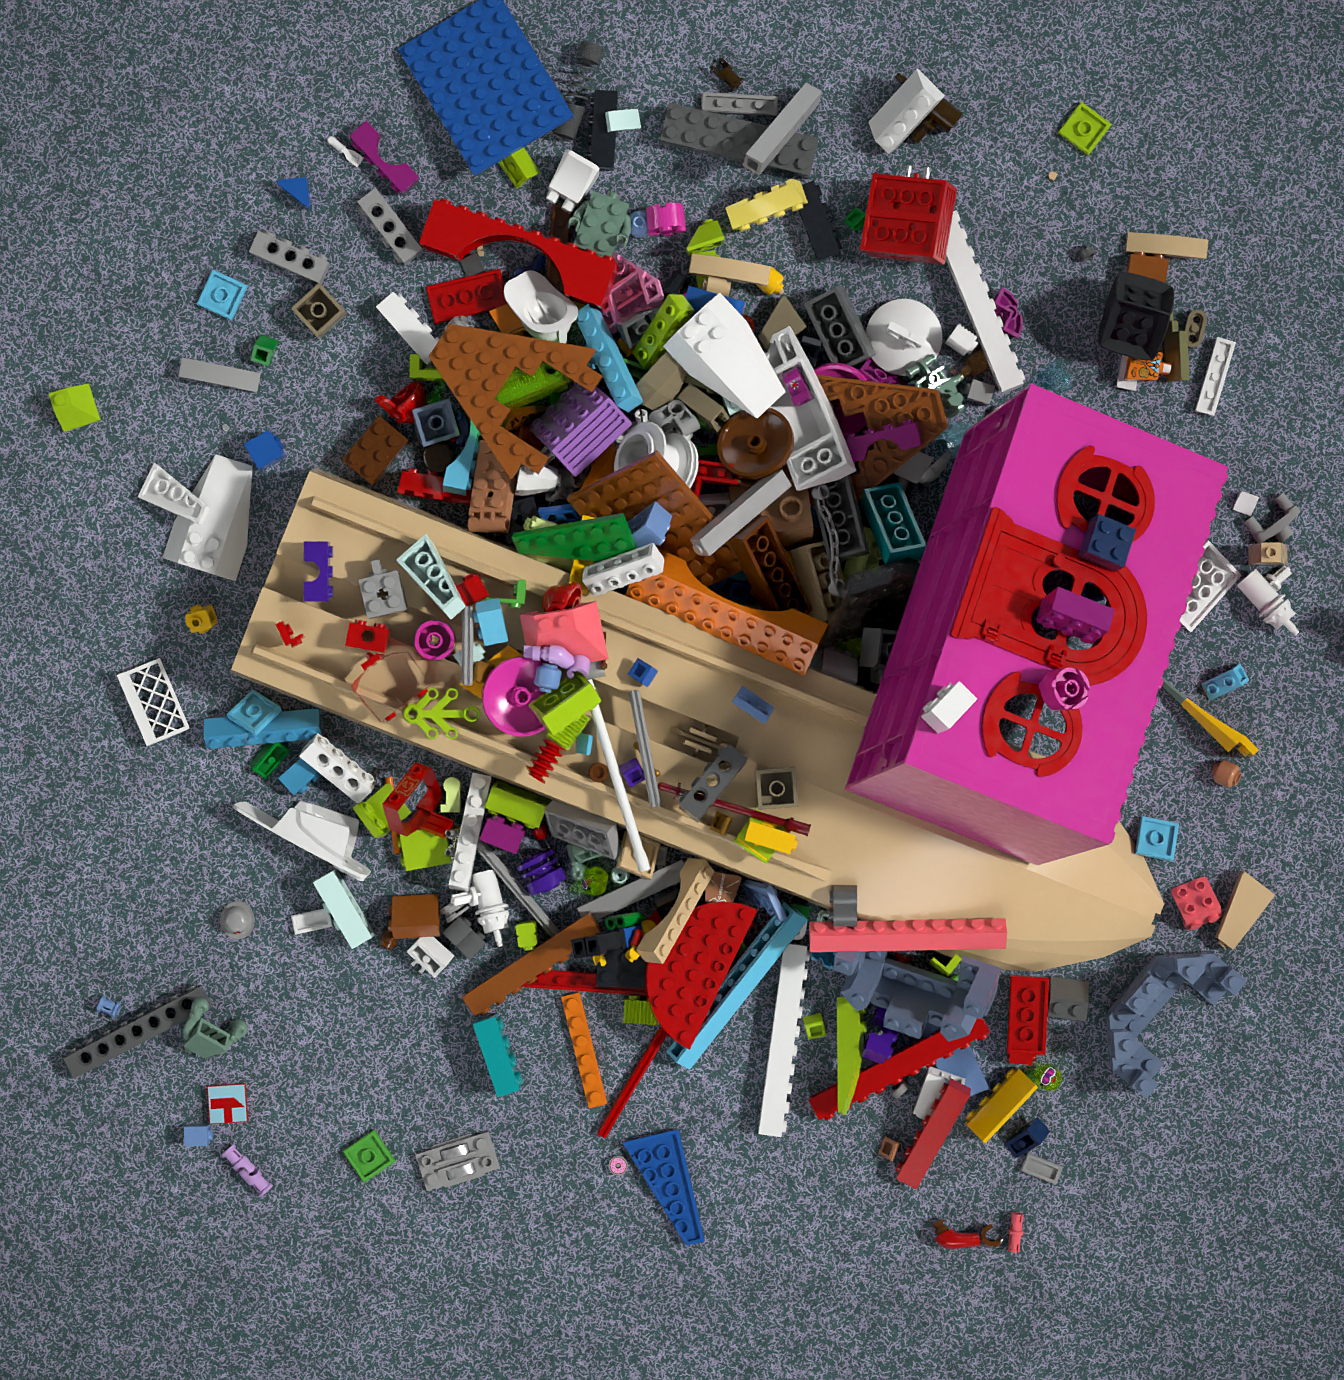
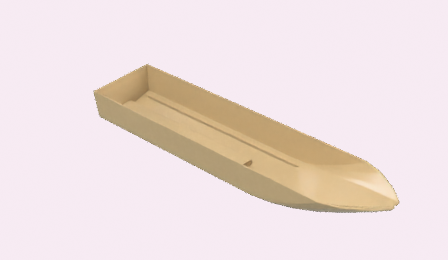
M318 468L310 470L231 668L233 674L537 795L616 823V826L627 830L610 773H608L606 780L600 783L592 781L589 777V768L594 763H603L607 766L591 711L585 713L591 719L581 732V734L593 736L591 754L576 753V739L569 750H559L563 756H555L558 764L551 763L554 770H547L550 776L549 778L543 777L546 782L545 784L529 775L526 766L533 767L530 760L538 759L534 754L535 752L542 753L539 746L546 747L543 739L551 740L547 737L549 732L545 728L543 731L531 736H512L502 732L490 722L483 709L482 699L459 685L462 682V667L453 655L462 649L463 611L450 619L401 567L397 559L423 535L427 534L434 543L456 585L464 582L463 577L471 573L474 576L478 574L490 594L487 598L517 599V596H513L514 584H518V580L527 581L525 605L521 604L520 608H511L508 603H501L508 635L507 642L485 646L484 640L479 639L477 627H480L479 622L475 623L473 615V641L475 644L479 642L485 650L483 654L485 658L481 660V662L485 663L508 645L524 655V645L526 646L519 614L537 610L540 613H544L542 608L543 594L551 586L569 583L571 572L520 554L513 545L490 538V536L480 532H470L465 526ZM304 541H328L330 546H333V558H330V566H333V578H330V586H333V598H330V602L304 601V581H314L320 573L316 563L304 562ZM379 559L382 569H387V572L399 571L409 610L368 619L359 579L370 577L369 572H373L371 561ZM614 589L606 594H600L593 597L589 590L586 595L582 594L580 603L597 601L602 630L606 632V649L609 659L606 660L605 676L592 679L597 694L602 700L599 703V707L618 768L620 765L636 757L643 769L641 755L633 747L634 742H638L629 697L630 691L639 690L653 765L655 769L660 771V775L656 777L657 785L662 782L677 787L678 782H680L681 788L691 791L693 781L698 776L701 778L705 774L704 768L710 761L714 763L718 758L716 754L721 747L724 746L726 748L728 744H731L745 755L748 760L717 799L756 810L758 809L755 769L795 766L798 807L759 811L783 819L793 817L796 821L811 824L808 837L796 832H790L795 834V839L798 840L795 851L791 850V853L787 854L776 850L767 864H765L734 842V839L749 820V816L711 806L697 823L679 809L681 802L678 800L681 796L678 795V798L675 800L673 799L675 794L659 789L661 805L651 807L646 781L644 780L630 788L619 768L639 835L699 859H704L709 863L757 882L770 884L775 889L828 910L833 908V903H830V891H834V885H857V921L1005 918L1007 927L1006 949L932 950L949 958H953L956 954L960 958L966 956L999 967L1001 970L1037 972L1098 959L1152 936L1155 925L1151 923L1154 920L1155 913L1161 914L1164 902L1144 856L1135 854L1136 844L1120 821L1115 825V837L1109 845L1037 866L935 824L847 791L845 786L878 691L877 689L865 688L864 684L859 682L854 685L822 673L812 666H809L805 676L702 631L674 615L625 596L626 593L619 589ZM381 590L379 597L383 598V600L387 599L385 596H388V592ZM474 604L472 607L476 611V604ZM356 619L367 621V626L374 627V623L386 625V629L390 630L386 653L345 646L349 622L354 623ZM433 620L448 624L456 636V646L453 652L447 658L437 661L424 658L415 647V635L418 628L423 623ZM284 621L285 624L289 623L294 632L291 635L292 638L304 634L303 643L293 648L291 645L286 646L275 624ZM367 630L364 632L363 638L365 641L369 642L373 639L372 631ZM433 635L431 644L439 645L440 637ZM367 652H371L373 655L376 653L384 655L397 653L385 657L383 660L376 662L375 666L368 668L369 670L363 674L357 688V693L380 721L397 710L395 712L396 716L388 722L386 720L379 722L351 687L354 681L364 672L361 664L367 661ZM407 652H409V653L411 654V656L413 657V659L415 660V662L417 663V665L414 663V661L412 660V658L409 656V654H408ZM637 658L658 670L648 687L628 675ZM558 667L562 672L560 682L568 677V668ZM742 686L775 708L765 724L732 703V700ZM426 687H428L427 690L430 688L437 689L439 695L435 700H431L422 710H431L446 695L448 689L455 688L459 693L458 697L451 700L442 710H465L469 706H475L480 711V717L474 722H469L465 718H443L452 728L458 730V737L453 740L447 738L446 733L431 718H423L431 728H436L439 732L438 737L431 740L417 723L411 724L406 722L402 712L407 705L417 704L424 697L418 698L416 695ZM431 690L429 692V696L431 698H434L436 696V692L434 690ZM450 690L449 696L451 698H454L456 696V692L454 690ZM410 710L409 716L414 718L416 711ZM474 710L469 711L468 714L471 718L476 716ZM430 730L429 736L435 737L436 732L434 730ZM450 730L449 736L455 737L456 732L454 730ZM1005 740L1014 751L1019 752L1021 750V746ZM1028 751V756L1031 758L1046 757L1034 751ZM727 763L719 765L722 771H727L730 768ZM709 778L706 780L709 786H715L717 784V781L714 778ZM717 811L733 817L726 836L709 829Z

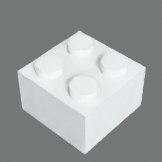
M960 681L954 684L949 683L937 693L938 698L936 697L924 706L923 710L925 712L921 717L938 734L950 729L977 698Z

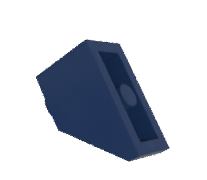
M1037 1117L1023 1126L1004 1145L1018 1158L1040 1145L1050 1133V1130Z

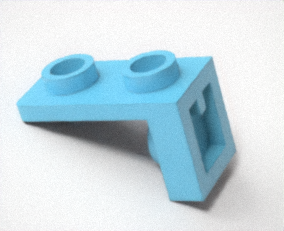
M1238 664L1227 672L1203 682L1201 686L1208 699L1213 700L1243 686L1249 679L1241 664Z

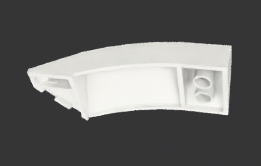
M788 326L772 335L770 348L765 355L786 391L769 408H773L783 414L793 429L794 446L786 463L796 490L799 491L839 480L855 472L856 468L826 394L792 328ZM794 367L799 368L815 398L802 406L793 404L788 387L782 377L783 373Z

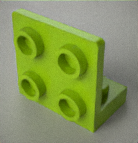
M389 783L385 784L366 802L357 803L353 807L374 838L383 837L391 831L389 830L382 803L394 790ZM405 803L398 811L401 821L411 813Z

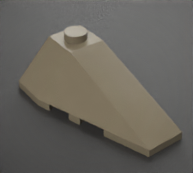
M668 351L636 384L644 401L642 404L653 411L660 409L671 401L677 400L678 393L687 374L685 369Z

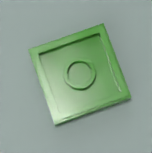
M375 1129L342 1151L363 1183L396 1162Z

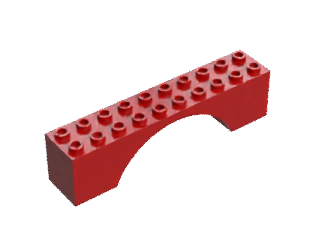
M441 198L439 201L434 199L419 241L424 249L461 261L471 251L492 242L515 241L530 245L543 252L557 266L562 277L564 294L569 300L584 305L590 304L604 312L619 270L617 262L614 261L613 257L607 255L600 257L596 254L597 252L590 249L580 250L578 245L567 242V245H565L556 237L549 236V238H545L542 236V233L535 230L528 232L521 225L513 223L511 226L501 218L495 217L493 220L487 217L488 214L481 211L473 213L466 206L459 204L456 207L449 200Z

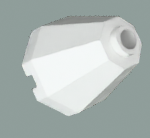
M522 464L517 472L515 495L524 496L554 491L556 486H560L561 475L558 474V469L547 464L538 475Z

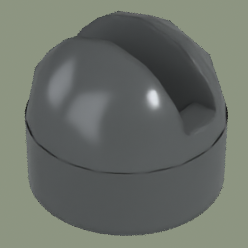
M1084 245L1085 249L1082 247L1079 249V256L1083 262L1096 254L1090 245Z

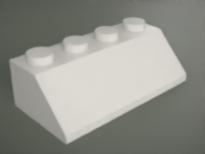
M919 69L914 71L869 121L875 141L888 154L894 151L945 97Z

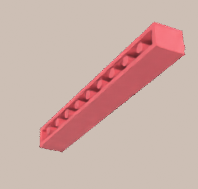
M1005 918L857 921V927L833 926V921L809 922L810 952L1006 949L1007 941Z

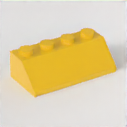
M1018 1067L1015 1070L1013 1068L1010 1069L1005 1075L1006 1079L1002 1083L998 1082L993 1087V1093L989 1097L985 1096L979 1102L980 1107L976 1111L972 1110L966 1116L967 1121L965 1124L984 1143L1001 1128L1038 1088Z

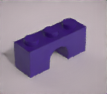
M304 541V562H314L320 570L317 579L314 581H304L305 602H330V598H333V586H330V578H333V566H330V558H333L334 551L333 546H330L328 541Z
M877 1006L871 1024L878 1026L883 1034L877 1035L872 1032L869 1034L861 1057L883 1065L886 1058L890 1059L893 1048H891V1043H895L898 1032L883 1027L887 1009Z

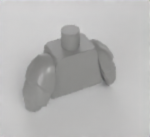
M949 451L945 452L930 465L934 458L918 452L894 471L892 475L898 478L896 483L900 482L905 492L909 483L913 485L918 483L927 484L936 480L947 467L951 454Z

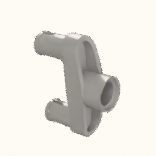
M1284 493L1275 499L1285 512L1283 518L1267 530L1263 529L1253 516L1244 523L1255 536L1253 538L1257 543H1262L1273 536L1282 543L1294 534L1289 524L1301 511L1296 505L1294 506Z

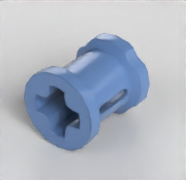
M102 996L96 1012L102 1011L112 1015V1018L115 1019L121 1002L118 1001L116 1003L106 999V996Z

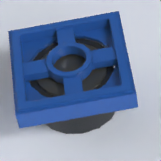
M567 499L555 500L549 507H542L538 510L540 518L557 525L582 520V517Z

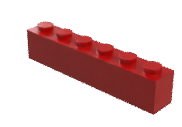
M950 1078L948 1083H943L939 1091L941 1093L939 1099H934L930 1107L932 1109L930 1115H925L921 1131H916L913 1137V1145H908L904 1156H906L904 1161L900 1160L895 1169L897 1171L896 1179L916 1190L970 1097L971 1088Z

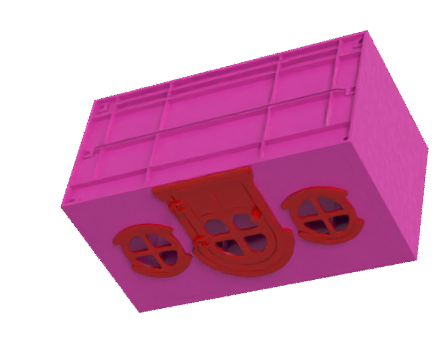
M1034 384L1025 387L966 430L845 790L935 824L1037 866L1112 843L1115 837V825L1121 818V806L1127 799L1126 790L1133 780L1134 775L1132 771L1139 761L1140 756L1138 752L1145 742L1146 737L1144 733L1151 723L1152 717L1150 714L1157 704L1158 699L1156 695L1163 684L1162 676L1169 665V653L1172 652L1175 646V634L1178 633L1181 627L1180 618L1187 608L1186 599L1193 589L1192 580L1199 570L1197 564L1205 551L1203 545L1210 535L1211 530L1209 526L1216 516L1215 507L1222 497V492L1220 491L1228 478V474H1226L1228 466ZM1074 493L1099 503L1097 515L1105 516L1107 507L1133 517L1132 522L1128 526L1136 529L1124 568L1114 572L1078 557L1089 522L1077 510L1073 499ZM1052 570H1060L1070 574L1073 577L1070 592L1080 596L1086 582L1092 583L1105 596V606L1115 609L1109 632L1096 640L1089 649L1075 650L1069 648L1066 645L1067 635L1062 634L1060 630L1057 631L1055 639L1049 640L1039 636L1032 627V613L1037 607H1040L1042 599L1047 596L1042 586L1043 579ZM1068 667L1079 669L1087 676L1090 684L1086 703L1077 709L1060 711L1066 725L1064 733H1059L1040 725L1038 721L1044 700L1039 690V683L1051 670ZM960 681L977 700L950 729L938 734L921 717L925 712L923 708L929 701L939 697L937 693L945 685ZM1019 694H1034L1037 697L1032 716L1029 720L1007 712L1004 709L1005 703L1010 698ZM1001 718L1026 728L1024 741L1019 752L1014 751L1003 739L999 729V720ZM1035 732L1056 739L1061 743L1059 750L1051 756L1045 758H1031L1028 756Z

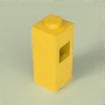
M751 820L744 837L746 841L790 854L791 850L795 851L798 844L795 834Z

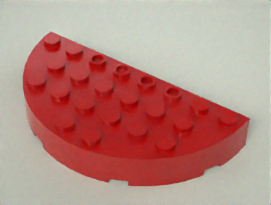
M711 902L697 905L663 964L646 962L644 986L649 1008L655 1020L666 1034L681 1046L690 1050L758 911L757 909L733 902Z

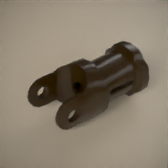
M719 58L720 64L725 69L718 70L714 65H711L710 69L721 81L724 80L733 92L745 79L743 77L740 78L733 71V67L723 58Z

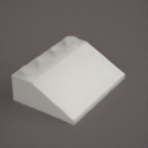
M1209 540L1204 542L1203 547L1205 551L1197 564L1199 570L1192 580L1193 589L1186 599V611L1180 618L1181 625L1189 632L1195 629L1242 576Z

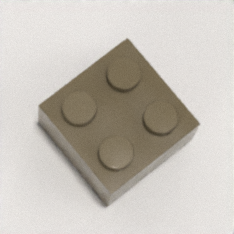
M320 282L291 308L318 339L322 338L348 314Z
M795 766L755 769L758 810L798 807Z

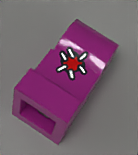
M794 367L782 374L794 405L802 406L815 399L798 367Z

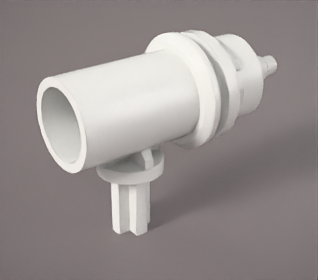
M1284 565L1273 575L1267 574L1265 577L1255 569L1237 585L1238 588L1260 611L1259 617H1265L1263 620L1265 623L1271 624L1276 630L1284 625L1296 636L1299 631L1289 620L1296 613L1291 609L1290 601L1288 599L1286 601L1283 600L1286 595H1279L1277 593L1281 589V583L1292 574L1290 568Z
M487 870L472 874L471 881L473 887H469L468 892L451 895L450 901L453 903V906L467 903L470 906L478 905L479 910L475 912V915L480 914L477 920L483 926L484 933L493 932L497 946H503L501 930L509 928L507 921L509 911L504 909L508 905L502 901L496 873L494 870Z

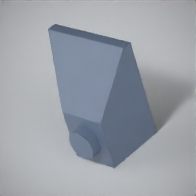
M449 398L412 409L414 427L419 443L423 447L460 435Z

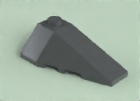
M662 305L631 313L615 322L619 336L629 349L639 343Z

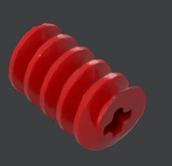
M543 739L546 747L539 746L542 753H534L538 759L530 760L533 767L526 766V769L529 771L528 774L544 784L546 782L543 777L549 778L550 776L547 770H554L551 763L558 764L555 756L562 757L563 755L559 750H565L548 739Z

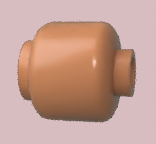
M1222 760L1219 764L1216 763L1213 766L1211 774H1213L1215 783L1231 788L1239 783L1242 772L1238 765Z

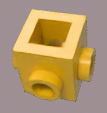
M201 604L195 605L185 615V622L187 627L190 628L191 633H205L218 623L212 604L203 607Z

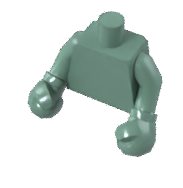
M618 839L617 856H616V858H615L616 861H618V857H619V853H620V848H621V844H622V843H620L619 839ZM568 842L566 849L570 860L569 871L571 878L575 881H582L584 875L586 877L587 872L586 865L583 862L603 855Z
M199 997L192 1002L190 1016L183 1028L184 1048L187 1053L191 1054L194 1052L203 1058L224 1054L234 1042H237L247 1033V1024L242 1019L233 1020L229 1023V1032H225L201 1018L202 1014L207 1012L209 1003L205 998Z

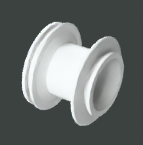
M642 422L629 430L617 449L614 472L657 450L686 485L691 488L696 478L699 463L697 449L691 440L675 432L664 435L662 429L653 422Z

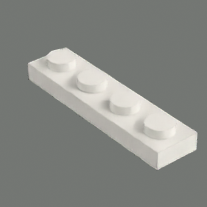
M1216 337L1195 408L1196 412L1209 416L1215 415L1236 342Z

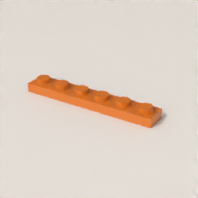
M580 992L561 996L588 1108L607 1104V1099Z

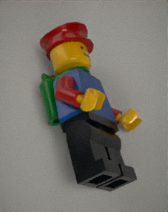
M640 912L608 917L606 919L608 931L571 939L574 959L593 956L595 966L600 962L603 967L606 965L604 954L607 951L630 948L625 953V956L630 962H633L640 956L636 949L644 935L656 927L662 919L658 914H652L646 918Z

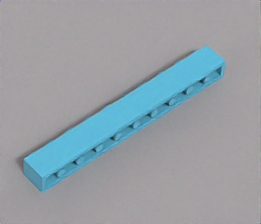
M785 902L782 904L787 919L780 922L774 914L726 975L690 1050L674 1041L666 1051L676 1063L688 1069L692 1068L808 921L799 910Z

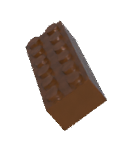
M757 515L729 539V543L764 611H785L793 608L807 615L812 611V607L768 516Z

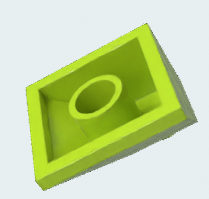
M709 219L701 222L702 225L698 227L687 246V256L724 245L725 238L718 220L713 221Z
M89 384L68 387L49 393L53 410L64 432L101 420Z

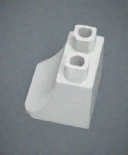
M566 149L549 184L546 200L555 205L559 197L564 199L565 202L561 209L570 214L575 207H579L599 177L600 168L575 152Z

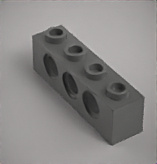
M728 744L726 748L724 746L721 747L716 754L718 758L714 763L710 761L703 770L705 774L701 778L698 776L691 784L693 787L689 793L684 792L678 800L681 802L679 809L697 823L747 763L748 758L731 744ZM727 763L730 768L727 771H722L719 765ZM709 778H714L717 781V784L715 786H709L706 780ZM701 793L705 799L703 801H696L694 795Z

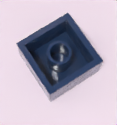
M1098 514L1089 520L1078 557L1116 572L1125 567L1136 529Z

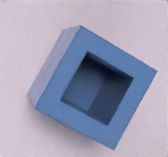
M187 1124L184 1126V1146H208L210 1141L213 1140V1129H210V1124Z

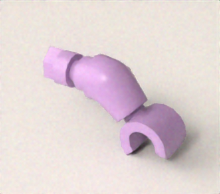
M524 645V658H532L533 661L543 659L544 661H549L550 664H556L564 669L568 668L567 675L570 679L574 677V671H579L586 677L589 675L591 662L583 655L573 656L564 647L559 645L545 646L544 649H541V646Z

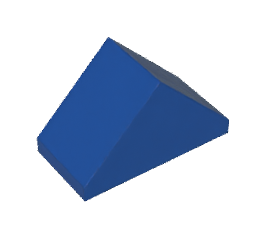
M307 177L278 180L277 184L307 209L311 208Z

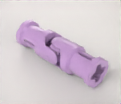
M233 1144L221 1156L223 1158L226 1157L233 1165L232 1168L240 1174L249 1186L252 1185L259 1192V1196L262 1197L273 1185L269 1184L261 1176L262 1173L246 1156H242Z

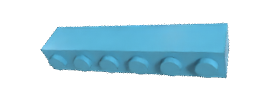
M587 304L578 311L576 321L588 347L596 350L593 357L616 406L629 412L644 401L600 310Z

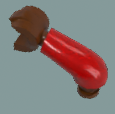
M944 1219L931 1225L932 1228L935 1227L936 1229L934 1231L937 1235L934 1238L935 1241L948 1249L980 1246V1244L986 1248H995L1003 1241L999 1238H996L993 1242L987 1240L986 1232L993 1228L992 1224L982 1229L980 1234L955 1232L953 1228L949 1230L947 1225L944 1226L943 1224L945 1222Z

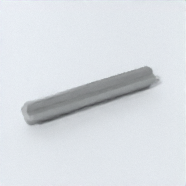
M466 606L462 613L463 685L473 684L474 608L472 606Z

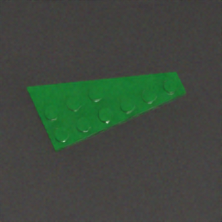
M624 513L516 532L512 535L513 542L520 554L601 562L637 549Z

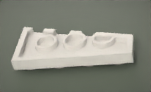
M156 463L153 464L138 495L142 500L200 525L203 524L210 507Z

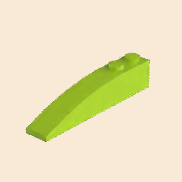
M837 997L838 1113L841 1115L847 1114L854 1095L862 1061L864 1032L867 1031V1024L864 1021V1013H866L867 1008L856 1011L845 997Z

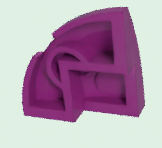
M1001 287L993 299L996 305L995 314L997 317L1000 316L1004 327H1001L1003 333L1019 339L1023 318L1021 314L1019 315L1016 307L1018 302L1007 289Z

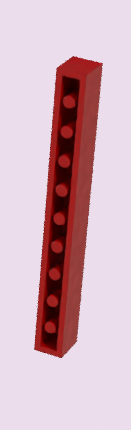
M983 1017L982 1019L977 1018L968 1036L949 1042L940 1033L941 1029L893 1053L890 1059L886 1058L883 1065L875 1062L860 1070L849 1108L856 1101L861 1103L869 1098L868 1095L874 1092L875 1094L881 1093L886 1089L885 1086L891 1083L892 1085L903 1081L902 1077L908 1074L911 1077L919 1073L920 1068L933 1066L937 1063V1059L941 1057L946 1059L954 1054L953 1051L956 1049H966L971 1045L970 1042L976 1039L977 1041L988 1037L987 1033L990 1032ZM838 1082L809 1097L808 1101L819 1121L823 1118L825 1121L829 1120L838 1111Z

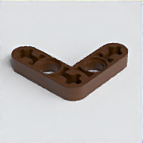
M540 404L511 409L501 427L515 435L518 427L531 425L535 419L540 418L545 413L548 405Z

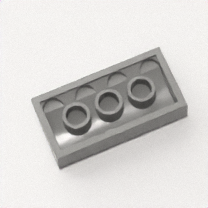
M552 800L544 811L553 837L608 858H616L618 833L615 822L556 800Z

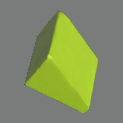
M821 1013L803 1017L808 1040L827 1036Z

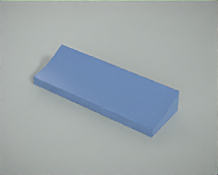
M927 1023L922 1037L941 1029V1027ZM970 1046L963 1050H960V1048L953 1051L954 1054L946 1059L941 1057L936 1060L937 1063L935 1065L937 1069L966 1079L965 1086L971 1088L970 1096L989 1089Z

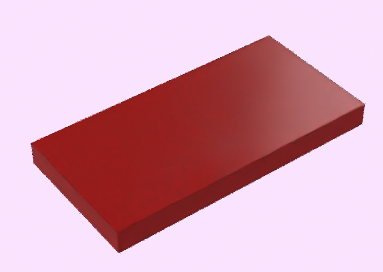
M496 269L426 286L434 324L448 322L454 316L468 317L489 312L508 304L504 297L505 286L501 270Z
M1010 975L1007 1053L1046 1055L1049 977Z

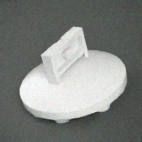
M897 299L887 302L875 311L866 328V334L876 353L871 359L879 368L893 375L907 376L905 370L915 366L919 360L923 361L930 354H934L937 357L941 349L942 329L939 320L931 309L915 300Z

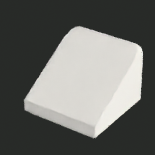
M1239 491L1232 510L1251 516L1259 497Z

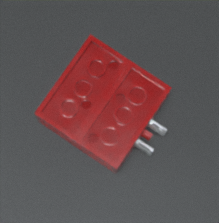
M906 165L904 176L873 173L860 250L876 258L944 265L957 188L946 180L929 179L931 169L929 167H924L922 178H920L918 173H914L913 177H911V165Z

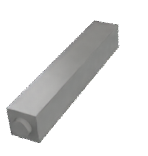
M805 83L746 153L743 166L760 175L819 105L822 91Z
M777 470L773 474L761 478L690 539L694 551L702 556H710L792 485L783 470Z
M680 859L654 871L653 877L650 880L641 877L578 906L577 909L580 916L582 917L591 911L596 920L680 882V871L685 862Z

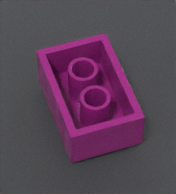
M1057 587L1042 599L1036 621L1042 623L1046 628L1060 630L1064 635L1080 638V641L1084 643H1094L1109 632L1115 609Z
M500 815L490 816L487 819L480 840L516 854L527 831L523 828L524 825L518 822L508 823L505 821L506 818Z

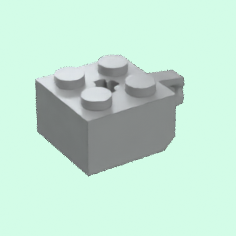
M379 559L371 561L373 572H369L370 577L359 579L367 618L372 619L409 610L399 571L387 572V569H382ZM381 590L388 592V596H385L387 599L383 600V598L379 597Z

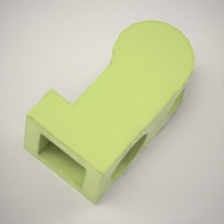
M449 777L443 784L446 791V804H441V812H461V782L457 777Z

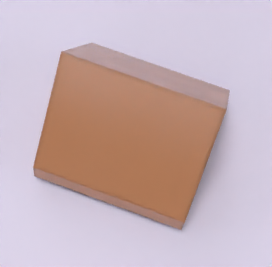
M885 1136L878 1154L893 1161L901 1142Z

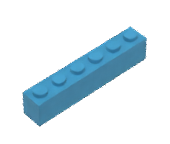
M319 708L280 712L257 736L237 725L228 717L204 719V741L207 749L311 740L317 733L322 736V720Z

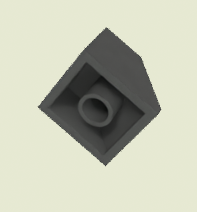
M1050 976L1047 1016L1086 1022L1089 1004V981Z

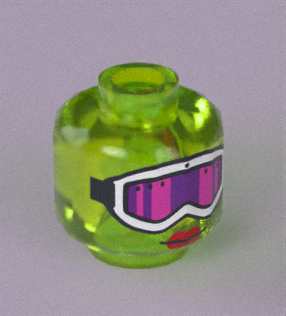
M600 867L587 869L582 882L583 890L592 896L603 894L606 891L608 882L607 873Z
M1049 1063L1043 1067L1039 1066L1034 1073V1076H1036L1035 1084L1047 1092L1056 1091L1064 1079L1061 1077L1062 1072Z

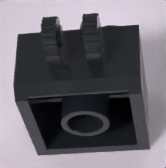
M531 496L513 502L509 532H492L489 534L490 538L505 535L507 544H514L512 539L513 533L525 531L524 525L520 526V523L517 524L519 516L526 519H531L533 516L540 518L536 498Z

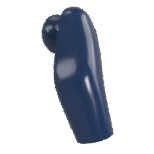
M538 254L530 265L515 268L512 272L513 277L515 278L529 270L540 273L546 258Z
M456 409L453 411L460 435L457 436L455 443L464 446L470 434V425L464 412L461 409Z

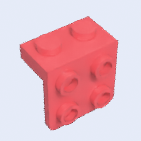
M1200 877L1171 890V894L1183 917V925L1186 931L1190 929L1196 930L1203 924L1216 922L1222 917L1221 906L1206 877Z

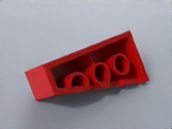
M408 468V471H402L398 493L405 496L470 505L474 478H471L473 479L471 490H467L466 496L444 492V477H439L437 472L427 471L426 474H420L419 470Z

